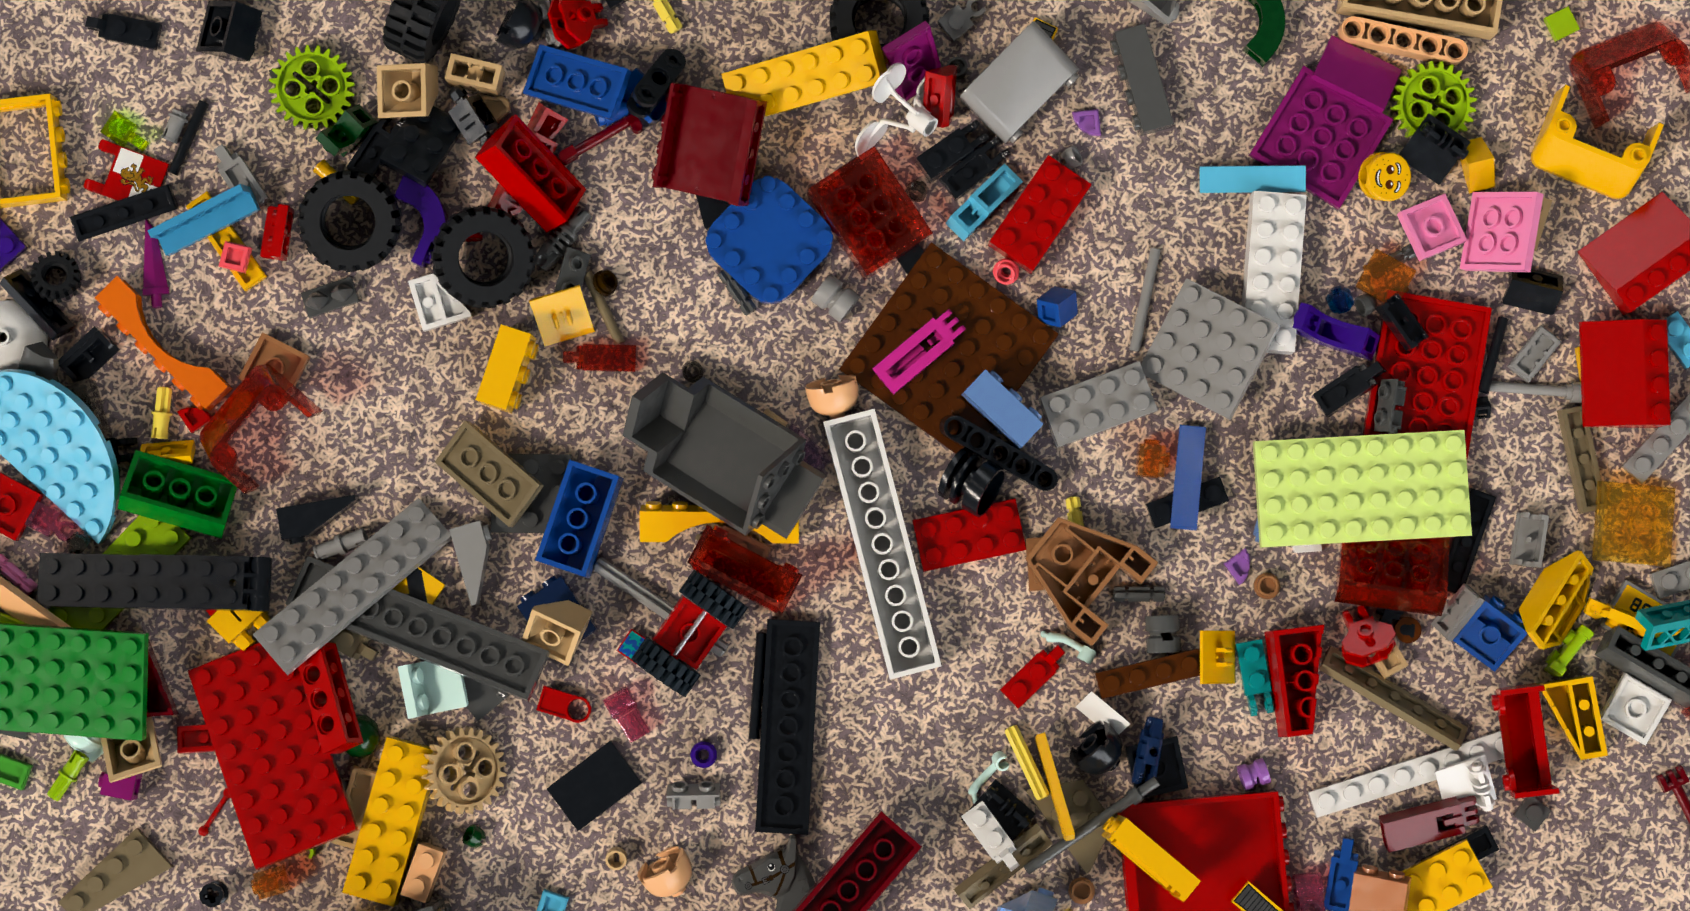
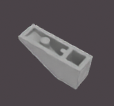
M480 520L449 529L471 606L480 604L490 550L489 540H492L489 525H484L483 521Z

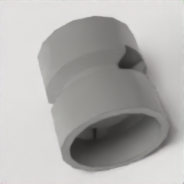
M830 274L815 292L811 301L822 310L829 308L828 314L841 323L855 306L860 295L850 288L843 289V282Z

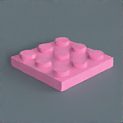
M1473 192L1465 234L1467 241L1463 246L1460 269L1487 272H1531L1544 194L1539 192Z

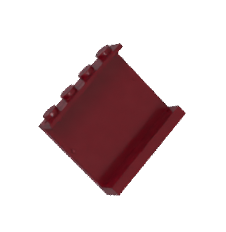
M671 83L666 93V113L661 120L663 130L661 140L657 144L658 158L652 172V179L654 180L652 187L668 188L722 200L735 206H748L767 101L686 84Z

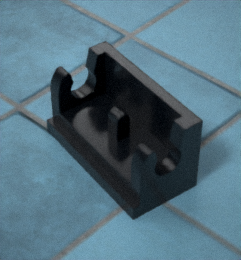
M1395 293L1375 308L1405 351L1413 349L1420 341L1429 337L1428 333L1425 332L1401 299L1399 293Z
M94 326L58 362L59 366L74 382L77 381L80 385H83L120 349L102 329Z

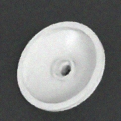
M0 301V335L3 333L7 335L5 342L0 341V370L18 369L25 346L42 341L48 346V335L16 301Z

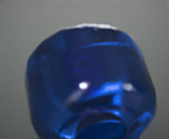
M1334 287L1331 289L1332 293L1326 296V301L1333 313H1345L1354 306V299L1348 288Z

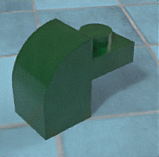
M358 104L345 110L337 123L322 130L316 137V140L334 157L339 154L345 157L366 138L374 124L376 125L378 122Z

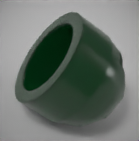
M472 824L466 829L462 841L469 847H480L483 845L480 841L486 839L485 832L480 827Z

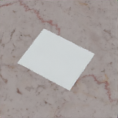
M1092 691L1076 706L1079 711L1094 723L1100 722L1104 725V721L1115 729L1118 735L1131 724Z

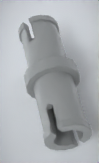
M364 528L345 535L338 534L332 540L314 545L313 552L316 559L320 561L337 554L344 555L348 553V550L362 545L368 540V536Z

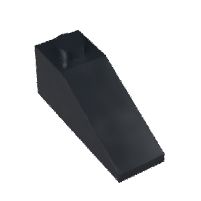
M354 494L277 508L281 540H289L290 545L306 542L305 537L313 536L359 502V496Z

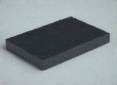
M610 740L554 782L547 790L577 831H579L639 786L642 781Z

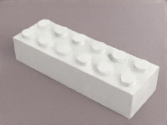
M1253 191L1250 194L1241 306L1280 325L1267 353L1291 355L1295 352L1297 330L1293 328L1294 315L1298 311L1307 195Z

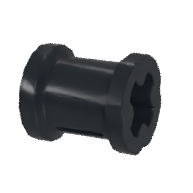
M220 881L206 884L199 893L200 901L208 907H215L224 903L229 895L227 886ZM218 891L219 896L210 898L209 893Z

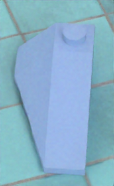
M1039 887L1038 892L1031 890L998 906L997 911H1054L1058 899L1053 898L1054 892Z

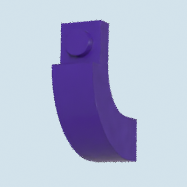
M403 176L394 196L398 201L417 209L422 216L424 231L411 262L425 268L426 264H431L433 261L431 259V251L434 248V238L438 236L439 228L448 221V217L443 203L428 185L425 188Z
M1301 303L1294 315L1293 328L1297 330L1296 334L1352 356L1368 360L1373 359L1380 335L1370 328L1337 320L1306 303Z

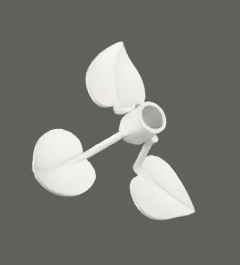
M902 63L891 65L877 79L872 89V97L878 103H883L892 94L909 110L906 115L908 124L881 118L879 122L876 120L869 122L859 133L855 142V151L861 164L865 162L875 144L884 136L888 125L907 129L912 133L917 130L925 137L932 134L937 127L938 119L932 116L931 112L923 105L925 77L916 89L917 96L914 98V107L895 91L906 75V68Z

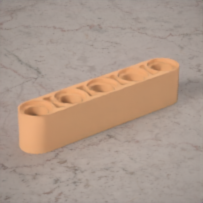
M1356 16L1348 17L1338 29L1339 39L1353 46L1427 62L1433 61L1436 64L1443 61L1445 66L1451 64L1454 66L1458 65L1468 54L1467 44L1459 38ZM1345 26H1354L1357 30V35H1348ZM1371 31L1380 32L1382 41H1375L1371 36ZM1398 36L1407 39V47H1402L1397 43ZM1423 42L1432 44V53H1428L1423 49ZM1449 47L1458 50V58H1453L1449 55Z

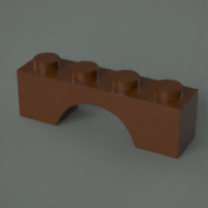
M1194 648L1143 662L1094 672L1093 677L1098 697L1105 699L1200 676L1199 648Z

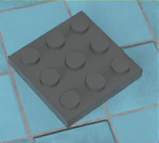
M508 454L541 482L544 487L514 527H508L491 512V533H544L568 462L572 460V455Z

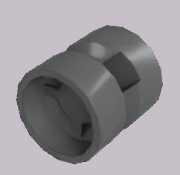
M1179 615L1145 616V630L1150 633V636L1146 638L1147 653L1181 652V638L1176 635V632L1180 630ZM1161 633H1165V640H1163Z

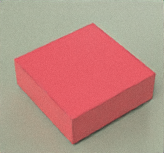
M225 241L219 267L246 274L252 248Z

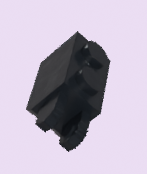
M978 120L973 121L963 129L958 128L916 157L915 163L930 184L954 168L990 138L985 133L970 143L965 137L978 128L980 125Z

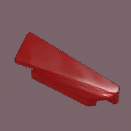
M539 102L527 126L554 153L558 143L554 142L553 139L564 127L568 119ZM499 183L488 207L503 210L511 215L521 213L523 207Z

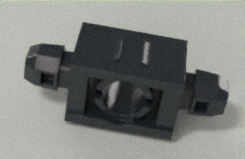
M461 85L455 86L449 91V95L453 103L457 105L449 110L448 113L467 143L471 145L480 141V146L482 147L492 136L491 133L500 128L480 94L468 97L467 91Z

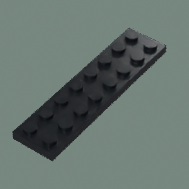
M767 619L755 832L808 835L820 622Z

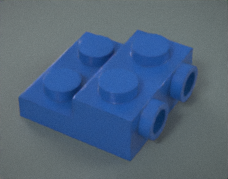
M1485 595L1483 597L1485 602L1453 641L1495 672L1524 639L1527 632L1520 613L1515 611L1511 614L1505 609L1506 604L1497 596L1490 598Z

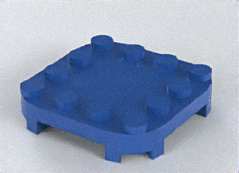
M764 176L752 183L748 206L730 205L713 222L707 232L705 241L709 255L714 262L724 269L755 300L760 303L776 304L782 303L789 298L801 283L827 258L831 252L833 234L825 219L791 187L778 178Z

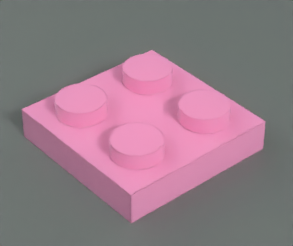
M1446 194L1422 202L1397 214L1419 261L1467 241Z

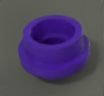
M701 741L693 746L690 757L697 767L707 768L716 761L717 751L711 743ZM700 750H707L709 757L702 760L699 757Z

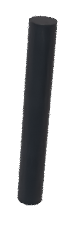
M199 100L168 169L169 173L178 176L209 106L208 103Z
M1498 317L1479 386V392L1489 394L1509 320L1505 317Z

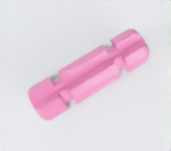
M0 554V573L15 586H20L19 589L26 595L32 594L38 586L37 583L31 578L27 579V575L12 562H7L9 559Z

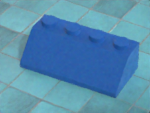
M569 460L535 561L590 578L624 478Z

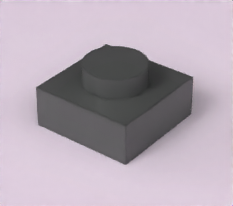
M1526 797L1513 813V816L1536 832L1551 810L1535 797Z

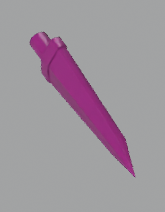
M146 219L142 295L151 296L152 308L157 309L162 308V295L170 293L159 241L150 237L147 230L153 227Z

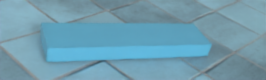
M1306 165L1200 166V193L1306 192Z

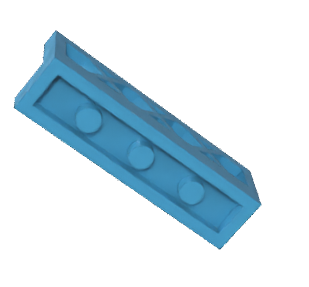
M239 184L147 231L151 238L159 240L165 255L171 256L261 209L250 186Z

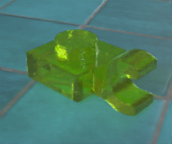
M116 111L113 112L100 131L122 147H125L130 142L144 151L149 142L134 133L139 126Z

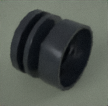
M964 447L955 454L945 469L938 487V495L946 500L949 499L953 504H957L962 500V508L977 517H981L989 510L998 496L1004 483L1006 470L989 460L982 464V457L980 455H973L971 450Z

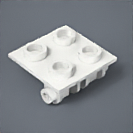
M1485 754L1434 771L1442 800L1452 797L1460 799L1467 796H1475L1476 806L1483 808V811L1486 812L1493 810L1494 800L1497 797Z

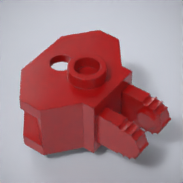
M552 0L547 15L555 39L566 49H575L590 39L593 30L608 26L609 23L606 18L596 19L595 14L603 11L602 3L591 4V1ZM558 20L561 21V27L558 26Z
M1364 605L1357 607L1358 616L1361 618L1357 622L1353 621L1348 610L1342 612L1343 620L1348 629V633L1342 641V656L1345 662L1363 668L1388 659L1396 646L1394 641L1396 633L1392 625L1374 620L1373 616H1369ZM1376 653L1375 656L1369 657L1370 654Z

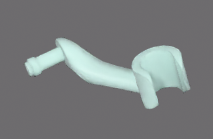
M1046 631L1040 633L1041 637L1046 638L1047 642H1060L1079 651L1077 658L1088 664H1091L1096 656L1095 650L1076 642L1064 634L1047 633Z
M995 752L992 755V764L970 786L968 794H971L973 803L978 800L976 794L997 769L999 771H1006L1009 768L1008 762L999 763L1000 760L1007 757L1004 752Z

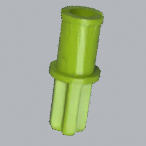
M74 750L64 767L58 770L60 775L47 795L53 800L59 801L70 784L77 782V776L88 762L89 757L81 751Z

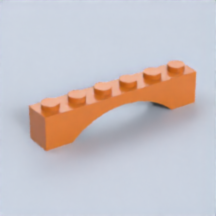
M116 276L95 297L100 303L98 306L99 310L108 318L112 315L118 321L116 324L117 328L126 336L131 334L137 340L134 343L135 346L145 355L149 352L155 358L153 361L154 365L163 373L168 371L174 377L171 380L172 383L181 391L186 389L192 395L190 401L200 410L204 407L211 411L233 389L215 370L186 364L173 357L159 344L147 325L142 307V297L123 278Z

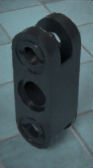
M666 49L635 86L627 101V109L633 116L637 118L649 116L666 95L670 84L677 81L686 65V59L680 51ZM636 103L643 106L644 108H638L636 106Z

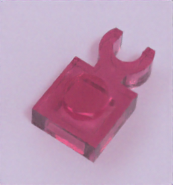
M40 501L36 502L25 523L28 527L47 537H51L53 532H55L57 538L62 541H70V538L63 533L65 527L77 528L73 522H61L60 519L63 513Z

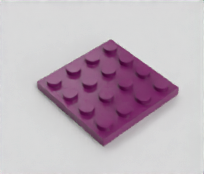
M1303 66L1249 156L1263 165H1306V191L1334 208L1340 209L1358 179L1361 164L1369 155L1374 153L1394 119L1312 80L1311 77L1314 71Z

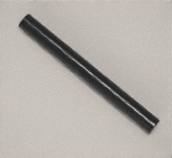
M756 633L748 739H759L766 633Z

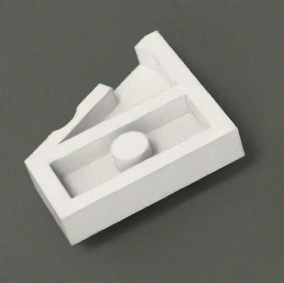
M433 273L408 281L424 332L473 317L472 313L460 301L442 288L437 276Z

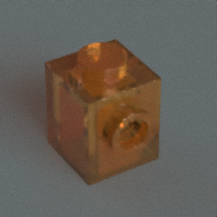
M1144 439V444L1137 445L1135 476L1163 478L1165 468H1169L1170 452H1166L1165 445H1160V440Z
M284 864L252 874L254 879H251V887L255 895L258 894L259 900L291 890Z

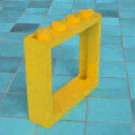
M50 93L0 99V112L46 107L55 192L0 199V209L67 201V193H70V182L68 178H65L64 168L68 167V159L66 153L62 152L61 142H65L64 128L59 124V116H62L63 110L60 100L57 101V98Z

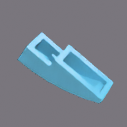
M1003 164L949 217L945 224L960 239L965 241L1023 181L1006 164Z

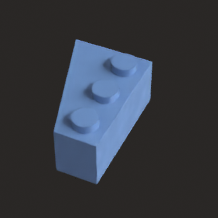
M985 369L961 395L995 426L994 429L999 434L1003 433L1013 442L1011 446L1020 449L1042 427L1043 423L1040 421L1042 416L1032 407L1027 409L1021 403L1022 397L1011 388L1008 391L1001 384L1003 379L993 370L988 372Z

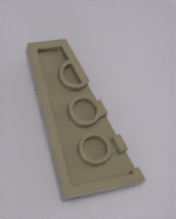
M136 828L58 903L66 911H96L174 866L139 828Z

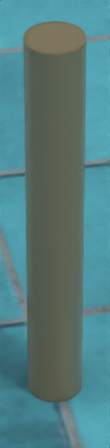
M588 271L585 274L584 280L614 344L617 346L624 343L625 340L604 296L593 285L594 275L592 271Z

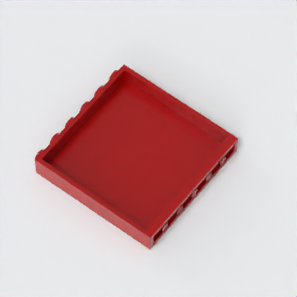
M1276 790L1144 801L1137 805L1132 804L1120 812L1118 815L1131 821L1201 881L1183 902L1172 896L1170 891L1164 889L1162 885L1158 884L1121 852L1126 911H1242L1231 900L1247 881L1252 883L1283 911H1294L1293 902H1289L1288 892H1292V881L1290 876H1286V865L1290 863L1288 849H1284L1283 838H1287L1286 824L1281 822L1280 813L1284 812L1283 796H1279Z

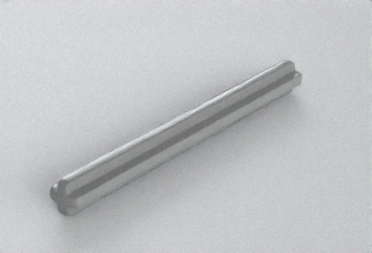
M599 558L593 567L595 572L665 620L673 610L674 606L604 558ZM719 638L710 651L721 657L729 645Z

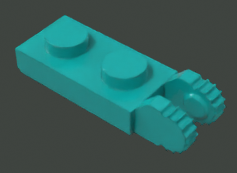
M1262 639L1236 643L1235 647L1244 696H1247L1250 715L1257 716L1258 708L1254 694L1263 693L1264 708L1267 714L1273 713L1274 709L1270 694L1272 690Z

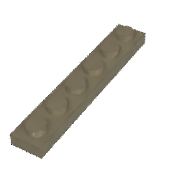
M1332 646L1328 648L1320 664V671L1451 749L1457 751L1461 747L1468 727L1391 681L1384 680L1381 675L1371 669L1347 664L1342 656V652Z

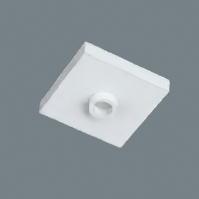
M1623 673L1600 712L1601 721L1646 746L1672 699L1629 674Z

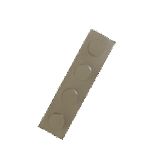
M1582 406L1558 410L1557 415L1578 512L1581 514L1606 509L1607 503L1591 429L1582 425Z
M1037 823L1013 842L1017 850L1012 855L1019 863V867L1011 872L1003 860L997 864L995 860L991 859L954 889L969 909L973 908L1022 869L1026 863L1053 844Z

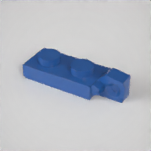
M1344 837L1341 851L1334 850L1323 909L1349 911L1354 872L1358 868L1359 854L1352 853L1354 839Z

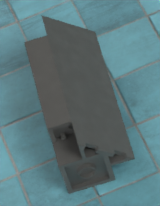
M662 372L632 395L622 436L648 452L643 469L645 473L745 536L754 528L758 529L763 524L785 539L788 538L827 476L803 461L806 454L803 451L807 441L805 438L704 376L688 388Z

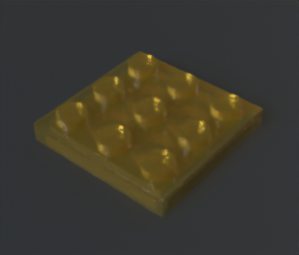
M1597 481L1592 560L1670 567L1676 488Z

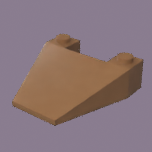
M1060 517L1055 520L1025 558L1069 630L1089 646L1094 645L1109 625L1090 611L1088 607L1115 573L1120 569L1140 585L1158 564L1155 559L1136 545Z

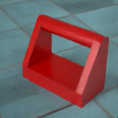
M955 65L925 71L923 105L931 112L932 116L938 119L937 127L940 128L948 127L954 118L958 69Z

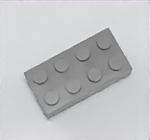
M1140 361L1038 399L1056 449L1158 411Z

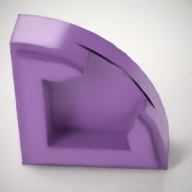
M1098 109L1072 112L1073 120L1080 127L1081 131L1083 130V132L1085 131L1086 134L1088 133L1091 136H1101Z
M1246 548L1224 563V566L1238 585L1245 581L1250 569V557Z

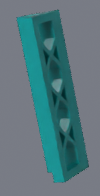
M1690 600L1639 609L1637 611L1635 619L1646 629L1641 643V647L1645 651L1690 642ZM1684 628L1680 633L1673 636L1679 629ZM1663 632L1659 637L1653 640L1655 633Z

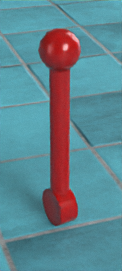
M228 788L224 789L223 798L205 825L198 829V833L201 836L208 834V828L228 798H231Z

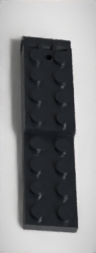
M40 553L37 603L43 607L269 612L272 558L208 555Z

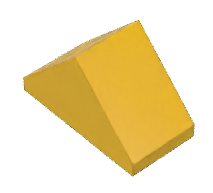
M1482 137L1469 140L1471 143L1466 148L1469 151L1468 155L1463 160L1460 158L1469 194L1495 187L1494 156Z

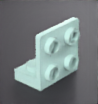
M427 661L398 666L408 719L463 708L469 705L462 675Z

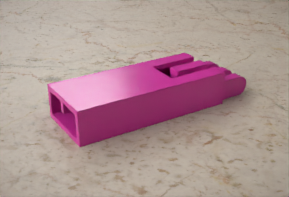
M950 309L936 320L932 318L872 368L893 395L954 345L953 340L966 330L964 325L957 328L956 331L952 329L959 322L957 317L949 323L946 322L945 319L949 318L953 313ZM933 332L935 335L927 340L928 344L932 346L938 340L940 342L926 352L919 343Z

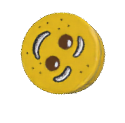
M1391 152L1373 153L1360 166L1358 174L1359 185L1363 193L1373 200H1397L1405 194L1410 185V167L1407 161L1399 154Z

